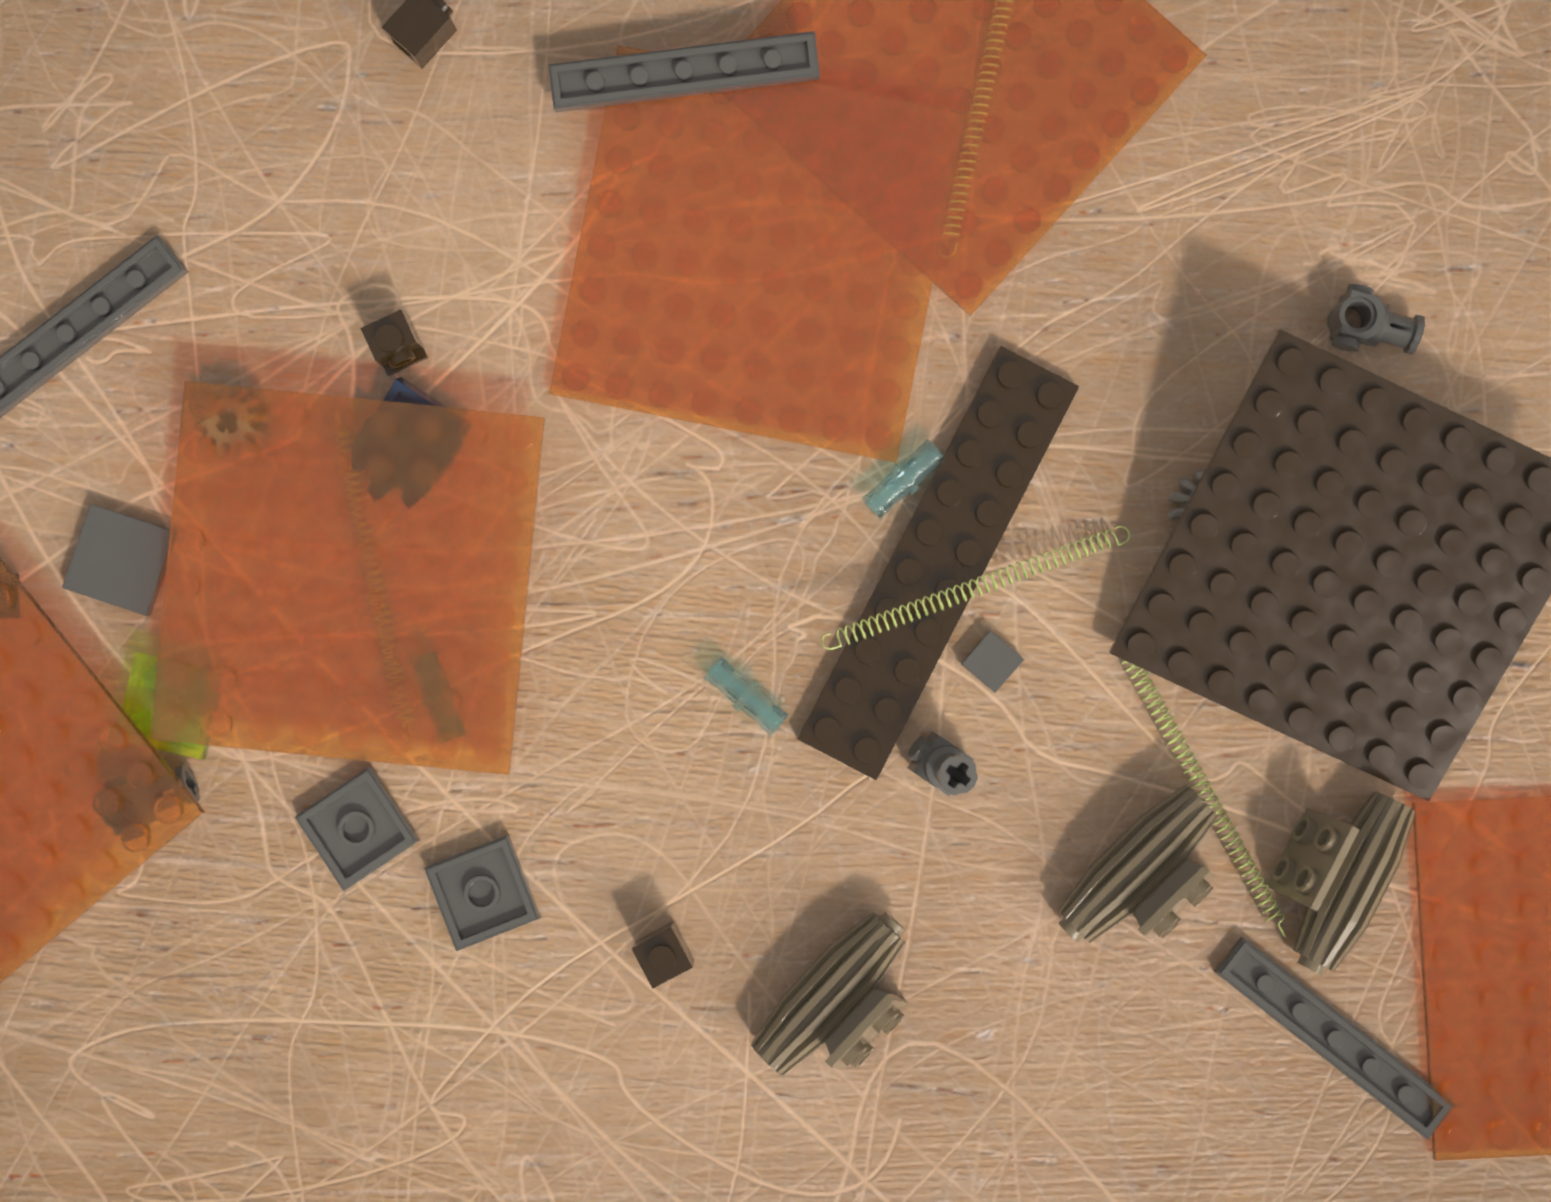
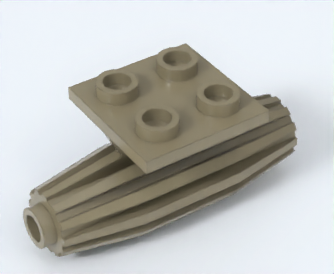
M1185 784L1141 815L1088 868L1058 910L1064 917L1058 924L1077 943L1083 937L1091 943L1135 912L1140 926L1138 930L1145 937L1152 939L1157 934L1159 937L1165 938L1182 921L1177 914L1188 903L1196 907L1214 889L1209 884L1215 877L1204 865L1201 866L1187 860L1216 821L1218 815Z
M1374 791L1350 824L1309 808L1306 809L1303 817L1295 823L1292 830V838L1283 856L1273 866L1272 877L1268 886L1270 889L1306 906L1293 951L1301 954L1297 963L1321 976L1326 968L1335 972L1368 928L1401 863L1416 814L1415 810L1395 799Z
M872 912L833 942L781 997L752 1041L751 1046L754 1048V1051L781 1075H785L825 1043L830 1054L825 1062L831 1068H849L852 1065L857 1068L873 1052L874 1047L870 1043L877 1035L882 1032L888 1035L905 1016L901 1010L907 1002L902 997L876 989L906 944L900 937L905 929L887 912L881 917Z

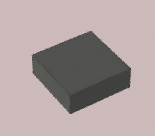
M990 630L961 662V665L993 693H996L1024 659Z

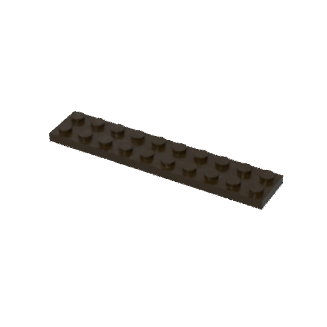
M1000 346L857 622L859 625L862 619L868 622L870 616L876 619L878 613L884 616L885 610L891 613L893 607L899 610L900 605L907 607L908 602H912L915 605L916 599L922 601L924 596L930 598L932 593L938 596L940 590L946 593L948 587L953 590L955 585L961 587L962 582L969 584L970 579L976 581L978 576L982 577L1080 386ZM971 581V589L974 592L976 584ZM963 584V591L967 597V602L964 601L961 590L958 587L955 588L959 605L956 604L952 591L948 590L951 608L948 606L945 595L941 592L940 600L944 610H941L938 599L933 595L932 602L936 613L933 612L929 600L925 598L924 602L928 616L925 615L922 604L917 601L920 619L917 617L915 608L912 604H909V611L913 618L912 622L906 609L901 607L905 625L902 624L899 613L894 609L897 628L894 626L889 613L886 612L889 631L880 615H878V623L882 633H879L875 621L870 618L874 636L871 635L869 627L863 621L862 626L866 639L863 638L862 632L856 624L855 633L858 642L855 641L854 634L852 633L849 637L850 645L846 643L797 740L877 780L971 598L968 586Z

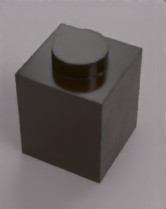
M405 0L381 27L389 41L421 69L427 65L457 31L450 17L453 10L443 0Z
M674 921L635 941L631 948L652 989L693 968L695 961Z

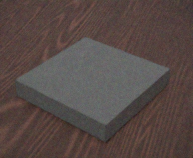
M90 504L62 588L144 616H151L179 533Z
M372 766L295 816V819L343 891L420 841V838Z
M509 834L424 868L456 951L541 918Z

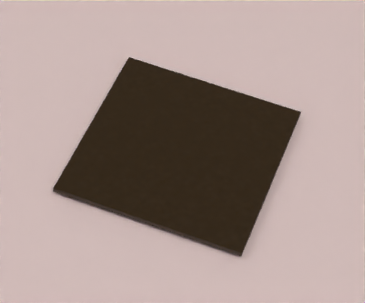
M1279 329L1109 652L1172 683L1430 801L1551 595V457Z

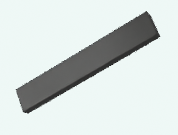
M815 31L548 64L553 109L555 112L820 80Z
M156 235L0 356V418L188 273L187 269L160 236Z
M1239 938L1214 970L1217 975L1427 1140L1454 1107V1103L1244 938Z

